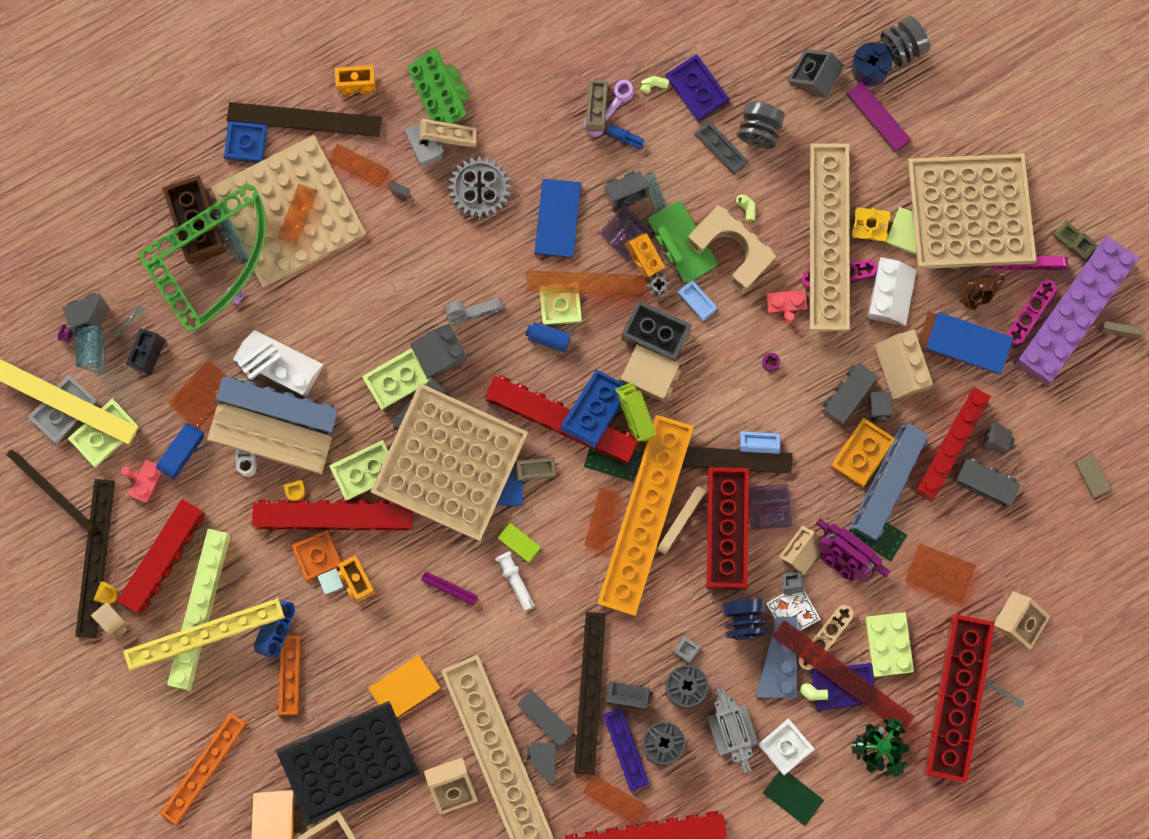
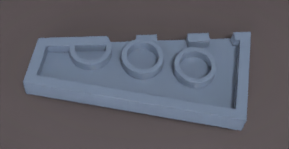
M776 617L756 697L797 698V617Z

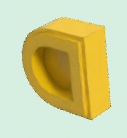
M303 480L283 485L285 494L291 502L297 503L298 500L305 498L306 490Z
M102 581L93 600L103 605L106 602L112 604L118 597L117 590L114 586Z

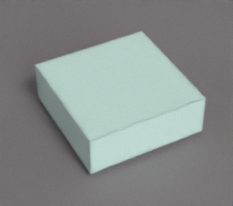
M337 569L318 576L325 595L344 588Z

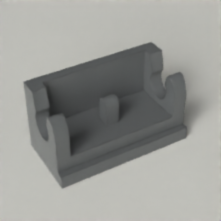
M610 681L606 704L646 710L650 688Z

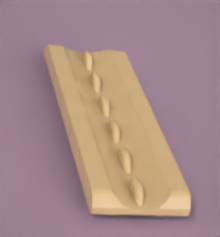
M225 403L217 404L207 441L319 475H322L332 437Z

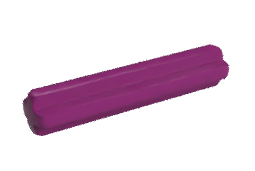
M425 572L422 576V582L470 605H474L477 601V595L429 572Z

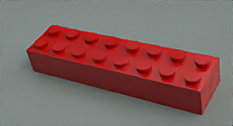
M957 614L951 617L923 774L925 776L967 783L995 622Z

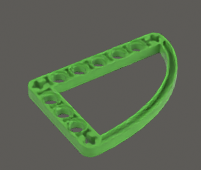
M247 184L150 244L140 253L141 262L183 327L190 332L197 331L210 322L235 299L250 279L259 262L266 238L267 221L262 199L253 185ZM245 190H253V197H245L243 199L245 203L241 204L240 199L236 195L240 194L243 197L246 195ZM235 199L238 202V206L236 209L231 210L227 207V202ZM254 203L257 215V234L250 258L231 288L211 308L198 317L162 260ZM213 210L221 212V217L218 220H213L210 217V213ZM197 220H202L205 223L204 228L200 231L194 229V222ZM184 230L188 233V238L185 241L177 239L179 231ZM164 241L171 243V249L167 252L162 251L160 248L161 243ZM155 246L162 254L160 257H158L157 253L153 255L152 261L144 260L146 258L145 253L149 252L152 254L155 252L153 249ZM157 268L165 270V276L161 279L154 276ZM169 284L176 287V291L172 295L165 293V287ZM178 301L186 302L187 307L184 311L176 310L175 305ZM191 310L192 313H189V316L191 317V319L197 320L195 322L196 326L192 327L190 325L187 327L186 324L189 323L187 318L184 316L182 319L181 316L187 314Z

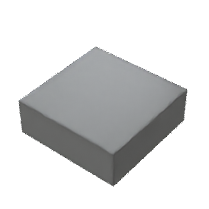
M684 636L673 653L690 664L701 647Z

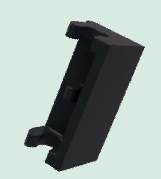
M140 328L126 365L136 371L140 370L145 374L151 375L165 339L158 333Z

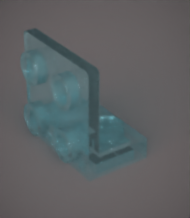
M101 327L77 328L75 367L98 374L103 373L105 336L101 334Z

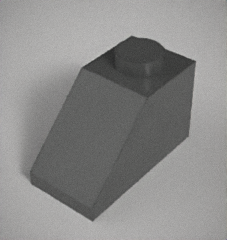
M992 423L986 429L982 449L1006 454L1014 445L1013 431L997 423Z
M531 742V747H527V759H531V764L550 785H555L556 743Z

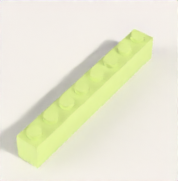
M212 529L207 530L181 631L209 622L231 537L228 533ZM202 646L174 656L167 683L168 686L191 691Z

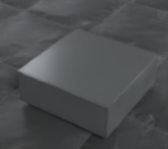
M392 181L389 187L390 192L408 201L411 196L410 190Z
M802 572L782 574L784 595L804 592Z

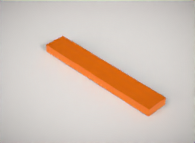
M230 712L162 809L160 815L175 825L179 824L246 728L247 723Z

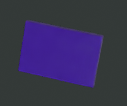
M697 54L665 74L666 79L669 80V83L697 122L730 100Z
M871 663L811 670L813 687L817 690H828V700H815L816 711L877 703Z

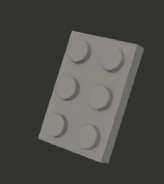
M70 375L57 386L94 406L98 403ZM42 402L28 416L56 444L79 422V420Z

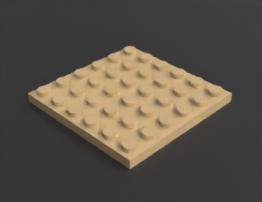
M314 135L211 187L218 202L244 185H253L257 189L265 208L267 221L264 248L254 270L263 288L367 236ZM245 190L246 195L243 197L240 194L236 195L240 199L241 204L245 203L243 201L245 197H253V190ZM235 199L227 202V207L231 210L236 209L238 206V202ZM254 203L227 219L248 260L257 234V215Z
M1024 154L908 159L918 269L1036 263Z
M419 383L370 493L477 541H481L528 432Z

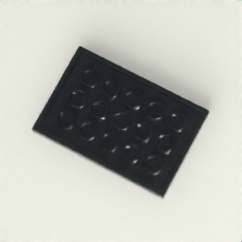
M390 701L276 751L307 825L420 774Z

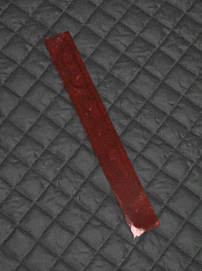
M785 620L781 622L773 633L772 637L882 719H899L903 723V728L906 729L915 717Z

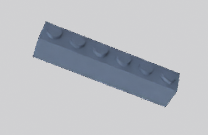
M232 376L222 377L215 399V404L225 403L326 435L331 434L338 411L333 409L334 406L323 403L319 405L314 403L315 401L312 399L295 398L294 394L287 392L284 394L277 393L276 389L270 387L263 389L257 387L256 383L249 381L242 383Z
M901 424L849 529L868 540H877L884 531L883 526L890 519L893 513L892 508L901 497L900 492L903 486L908 483L910 479L909 474L917 465L920 452L927 445L928 434L911 424Z

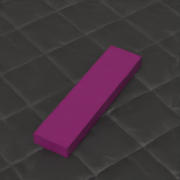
M862 81L847 92L846 95L894 152L911 140Z

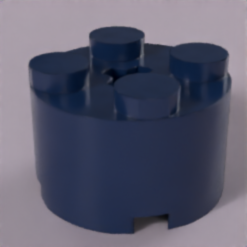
M870 42L860 46L856 50L851 66L855 80L858 82L862 81L869 87L883 83L892 66L891 53L883 43Z

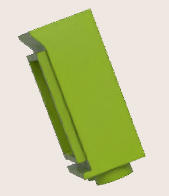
M634 382L616 388L615 390L619 394L618 398L630 432L637 441L644 442L650 440L653 435H656L641 391L636 390Z

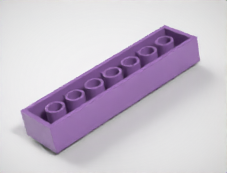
M1106 235L1015 365L1048 387L1139 257Z

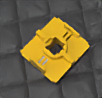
M857 207L855 210V224L852 231L853 238L886 242L890 212L875 210V208ZM866 223H876V228H868Z

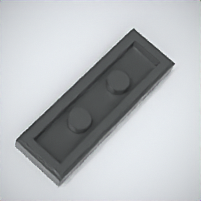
M707 121L695 132V136L733 175L737 174L748 164L749 161L710 121Z
M532 690L517 704L559 747L574 734Z

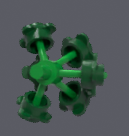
M885 718L884 723L887 724L885 731L888 733L886 740H882L884 733L882 726L876 727L873 724H867L865 727L866 732L862 739H860L859 735H856V741L852 742L851 749L853 754H856L857 760H860V756H863L862 760L866 763V770L870 773H873L875 770H884L885 765L883 764L882 754H886L889 763L886 764V777L890 775L893 777L900 776L904 772L903 768L907 766L906 762H901L902 755L909 751V745L904 744L901 737H899L901 733H906L907 731L903 728V723L896 718L891 720ZM867 749H877L878 753L871 752L867 755Z

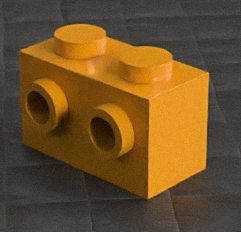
M374 66L335 68V82L338 94L348 96L357 92L370 94L376 91Z
M356 555L338 564L340 570L337 572L342 582H347L349 588L346 590L351 599L355 598L357 602H360L376 593Z

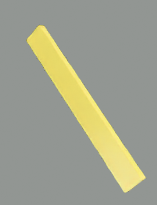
M0 359V382L130 445L138 430L137 426Z
M277 598L124 650L123 652L128 668L131 671L284 619L285 616L280 601Z

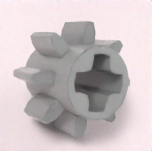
M656 272L654 278L651 276L647 277L650 282L645 286L651 288L649 294H653L656 291L657 296H661V291L668 292L666 285H669L670 282L665 281L666 274L659 277L658 272ZM657 279L659 282H662V286H659V290L657 287L653 286V283H656Z

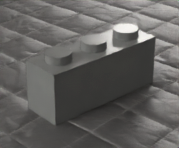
M860 363L856 367L852 365L846 373V376H848L846 381H840L834 389L837 393L833 398L829 396L822 405L825 407L823 414L841 427L878 378L876 374Z
M974 458L965 459L953 483L1005 508L1010 507L1021 484L1017 483V480L1011 476L1006 475L1004 477L998 474L999 471L993 467L986 468L980 465L981 462Z

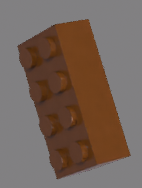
M199 175L162 187L175 229L211 207L204 183ZM212 211V212L210 213V217H211L213 220H215V217H214V214H213V211ZM202 220L194 222L195 230L200 231L205 226ZM215 226L182 247L184 257L189 265L226 253L218 226ZM184 230L179 231L177 234L180 241H185L188 238V233Z

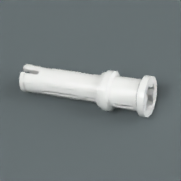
M509 551L495 558V561L499 562L503 570V577L508 579L523 611L534 607L535 604L518 573L519 567L514 564L511 558L512 553Z

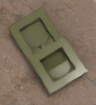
M1068 220L1064 221L1053 234L1060 243L1083 260H1086L1098 246L1084 232L1080 233Z

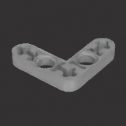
M500 298L467 308L463 307L462 301H454L445 305L446 314L451 326L491 315L504 309Z

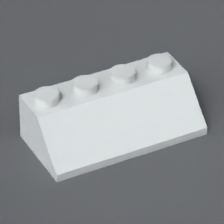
M254 330L242 342L233 359L235 364L238 365V363L270 340L282 357L258 376L301 398H306L324 365ZM269 347L267 350H265L263 353H261L259 356H257L255 359H253L251 362L245 365V367L250 365L252 362H254L256 359H258L271 348ZM271 354L269 357H267L265 360H263L261 363H259L257 366L251 369L250 372L255 371L257 368H259L261 365H263L276 354Z

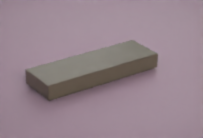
M589 80L585 130L605 131L608 81Z

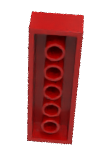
M709 467L706 549V589L708 590L747 589L749 468Z

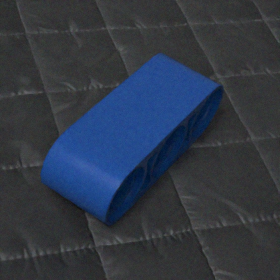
M186 423L160 458L156 469L175 479L203 440L205 433Z
M281 599L279 601L285 618L261 626L254 645V649L258 654L271 658L279 655L295 613L294 604Z

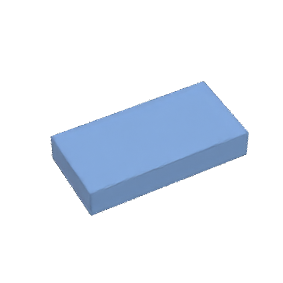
M693 280L677 292L702 322L718 310L715 304Z
M741 431L740 451L780 454V434Z

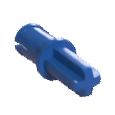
M613 124L609 125L606 132L607 136L621 141L622 144L627 143L638 149L642 148L645 141L643 138L630 133L628 129L624 130Z

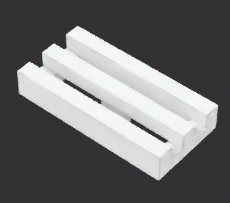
M269 340L238 363V365L248 378L252 380L279 360L282 355ZM269 347L271 348V349L268 350L266 353H264L262 356H260L258 359H256L254 362H252L250 365H248L247 367H245V365H247L249 362H251L253 359H255L257 356H259L261 353H263V352H264L265 350H267ZM271 354H276L250 374L249 371L251 369H253L255 366H257Z

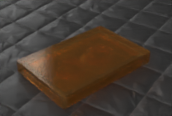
M208 359L168 403L194 427L199 428L216 410L217 404H215L219 385L222 377L226 378L227 375Z
M919 543L905 581L962 603L976 565Z

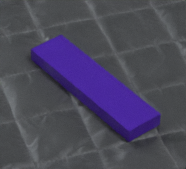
M622 708L603 714L629 790L633 791L649 785Z

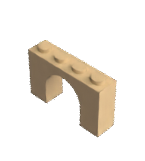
M717 205L687 237L685 244L700 255L717 238L730 237L737 240L745 251V261L728 282L744 294L771 265L776 255L769 246H765L760 242L757 235L746 230L741 221L735 220L726 208H721Z

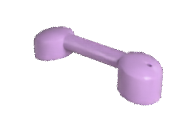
M620 80L616 83L614 87L616 98L606 109L605 122L621 102H627L633 97L634 89L630 81ZM586 130V133L591 137H598L604 132Z

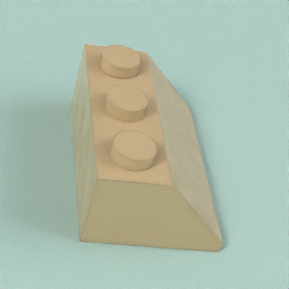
M915 329L894 335L874 345L893 401L931 389L933 383Z

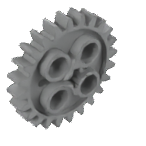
M480 156L477 162L470 158L471 163L469 164L464 160V167L462 168L457 165L459 172L453 171L452 175L455 178L449 179V182L453 184L448 186L449 191H452L449 196L450 198H455L452 204H459L457 210L461 211L464 209V216L470 212L472 219L475 214H478L479 219L482 218V214L489 218L490 212L497 215L496 209L498 208L502 211L501 203L507 204L508 202L505 197H510V193L507 192L511 190V185L507 184L510 182V178H504L507 175V171L501 172L502 165L496 167V160L490 164L488 157H486L484 162L481 161ZM478 172L482 173L481 204H478ZM470 175L475 177L474 181L467 182L465 180V178ZM487 175L494 176V180L491 182L485 181L484 178ZM468 194L475 195L472 201L465 199ZM487 194H493L495 196L494 199L490 201L486 200L484 197Z

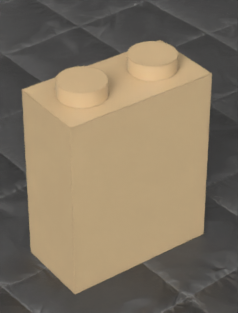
M637 344L620 382L625 385L634 382L637 391L640 390L641 393L664 402L665 398L669 399L671 396L673 380L677 381L681 374V370H679L680 363Z

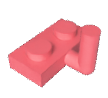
M806 290L766 294L768 314L784 313L787 325L793 322L794 314L792 312L807 311Z
M145 460L139 474L131 471L128 467L121 469L122 474L135 481L129 493L130 497L148 504L163 474L156 469L157 464Z

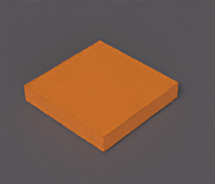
M328 529L291 545L306 582L339 568L338 564L341 563V559Z

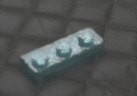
M216 210L217 215L214 218L218 220L221 217V212ZM228 218L218 224V226H223L225 231L222 233L226 242H231L233 246L231 251L235 259L239 258L243 264L248 261V254Z

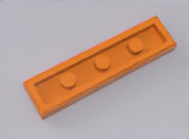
M286 635L280 651L278 716H299L301 635Z

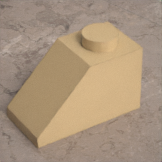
M107 602L91 615L113 638L123 635L127 631L126 627L129 626L119 611Z

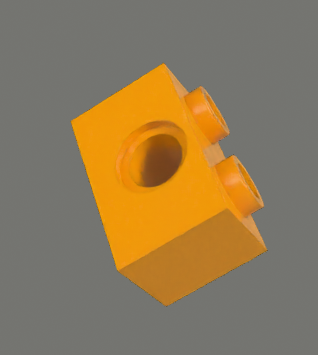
M647 233L640 234L625 243L643 278L649 277L665 268Z

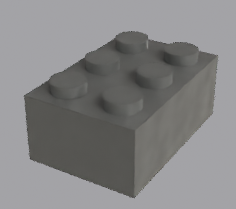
M638 300L621 334V340L633 346L638 344L676 361L691 331L692 324Z

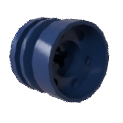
M743 599L722 604L723 616L725 618H733V622L725 624L726 629H734V631L725 633L727 639L750 640L768 634L767 628H758V626L767 624L766 620L757 619V616L765 613L764 599Z

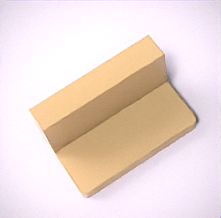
M801 526L779 558L804 575L822 552L818 548L821 538L814 531Z

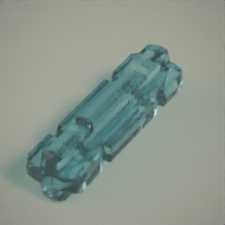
M653 172L646 174L645 179L649 184V193L652 201H654L655 209L665 208V202L662 199L655 174Z

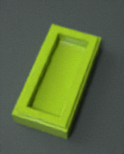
M511 523L508 524L498 537L502 543L528 563L541 549V546Z

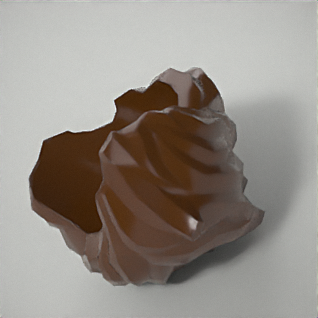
M1003 274L999 276L987 275L969 280L963 286L959 302L970 310H976L979 305L990 303L993 296L999 290L1001 283L1005 280Z

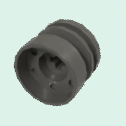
M908 16L899 21L897 24L898 28L891 26L889 30L882 31L880 35L882 43L891 53L892 61L899 67H903L907 62L913 61V55L920 57L930 50L929 39L921 24L913 16Z
M762 102L747 103L743 114L745 121H742L737 134L738 138L747 144L760 148L776 147L777 138L779 137L778 129L782 127L785 113L770 104Z
M693 665L676 667L669 674L665 684V693L668 700L680 709L690 710L699 706L704 701L708 692V680L705 673ZM683 682L692 684L690 687L691 691L682 689L684 686Z
M659 722L647 729L643 737L642 748L644 755L650 762L657 766H668L680 759L685 750L686 740L678 726L671 722ZM661 738L669 740L667 749L659 746Z

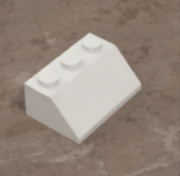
M880 257L867 319L906 326L917 270L901 261Z

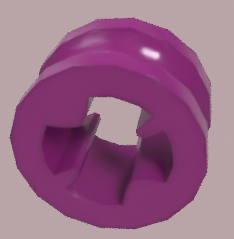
M62 324L59 329L58 341L65 340V343H69L73 332L65 324Z
M775 353L766 354L762 361V367L767 372L776 371L780 365L779 356ZM768 358H771L772 361H776L774 363V367H772L770 364H766V362H768Z

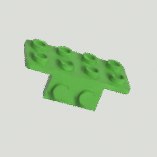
M437 49L430 50L408 66L410 76L430 120L454 124L466 116V110L462 103L470 100L467 94L468 90L462 83L459 70L453 65L444 64Z
M677 201L648 218V223L656 235L655 239L660 247L663 246L666 251L665 256L670 264L673 263L685 283L697 279L718 266V262L709 247L698 255L685 244L687 237L694 231L696 225L682 202Z

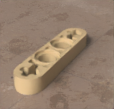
M699 485L697 486L657 548L658 551L664 555L667 554L707 490Z
M839 606L798 658V664L801 669L806 671L813 669L849 624L854 614L850 606ZM846 609L848 611L847 615L849 616V618L847 619L845 617L842 619L840 623L844 625L843 627H841L838 622L832 619L833 617H835V619L837 620L841 616V613L839 611H844ZM833 624L837 627L836 635L832 636L827 633L826 628L828 625ZM816 640H822L825 643L823 651H817L814 648ZM810 648L811 651L814 654L819 655V657L816 658V656L814 655L811 659L812 665L808 664L807 666H804V660L802 658H807L811 654V652H808V649Z

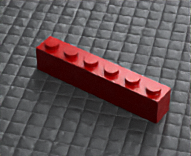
M975 387L972 388L914 493L931 502L936 498L990 400V395Z
M181 499L117 599L118 602L140 615L148 610L151 605L149 601L152 596H156L162 587L160 585L164 578H168L173 570L171 568L173 563L179 561L183 555L182 549L194 537V530L196 527L199 528L204 522L205 517L203 516L205 513L202 510Z

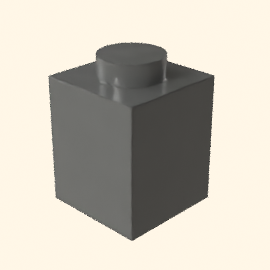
M891 392L870 393V419H875V422H886L887 419H890L892 416Z

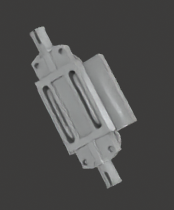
M723 685L720 686V689L718 686L715 689L719 699L714 703L717 713L707 717L719 756L730 753L733 762L741 763L743 774L747 773V770L751 772L748 759L753 754L750 746L758 744L746 705L736 706L734 697H727Z

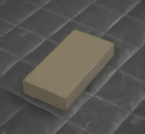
M1105 321L1101 325L1100 333L1139 340L1143 336L1144 329Z
M1094 454L1075 462L1092 498L1112 489Z
M554 457L519 460L514 463L517 481L557 477Z

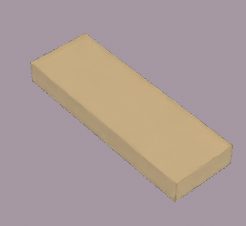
M421 119L419 121V138L474 148L476 146V128Z

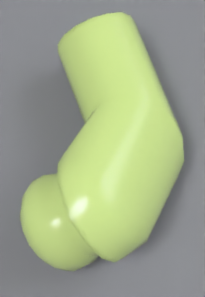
M651 76L642 80L640 90L643 93H649L653 86L667 89L669 80Z
M746 195L737 196V204L746 211L745 221H755L756 205L754 201Z
M809 683L803 684L800 688L802 695L809 701L828 700L827 689L817 690Z

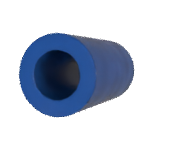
M536 322L533 325L529 324L526 331L528 341L566 353L571 339L570 333Z

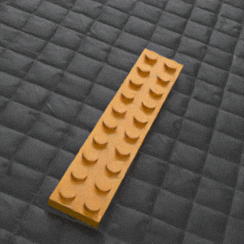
M656 415L653 423L656 435H653L647 442L597 605L636 616L694 429V426Z

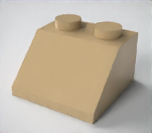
M1013 591L997 617L994 626L1008 638L1031 650L1048 622L1050 615L1033 599Z
M463 757L424 771L439 815L478 802Z

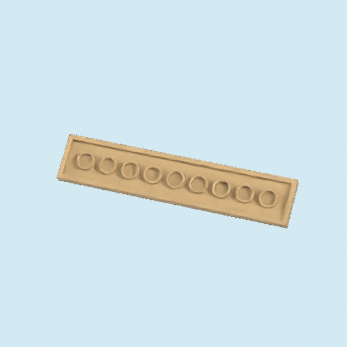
M810 143V331L849 332V144Z
M475 655L442 669V675L509 838L554 839L479 656Z

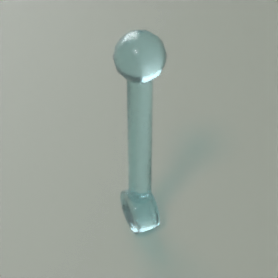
M138 306L133 315L118 331L113 333V336L120 338L123 330L144 308Z
M991 680L986 682L988 689L996 690L1015 702L1018 707L1023 706V700L1014 698L995 686Z

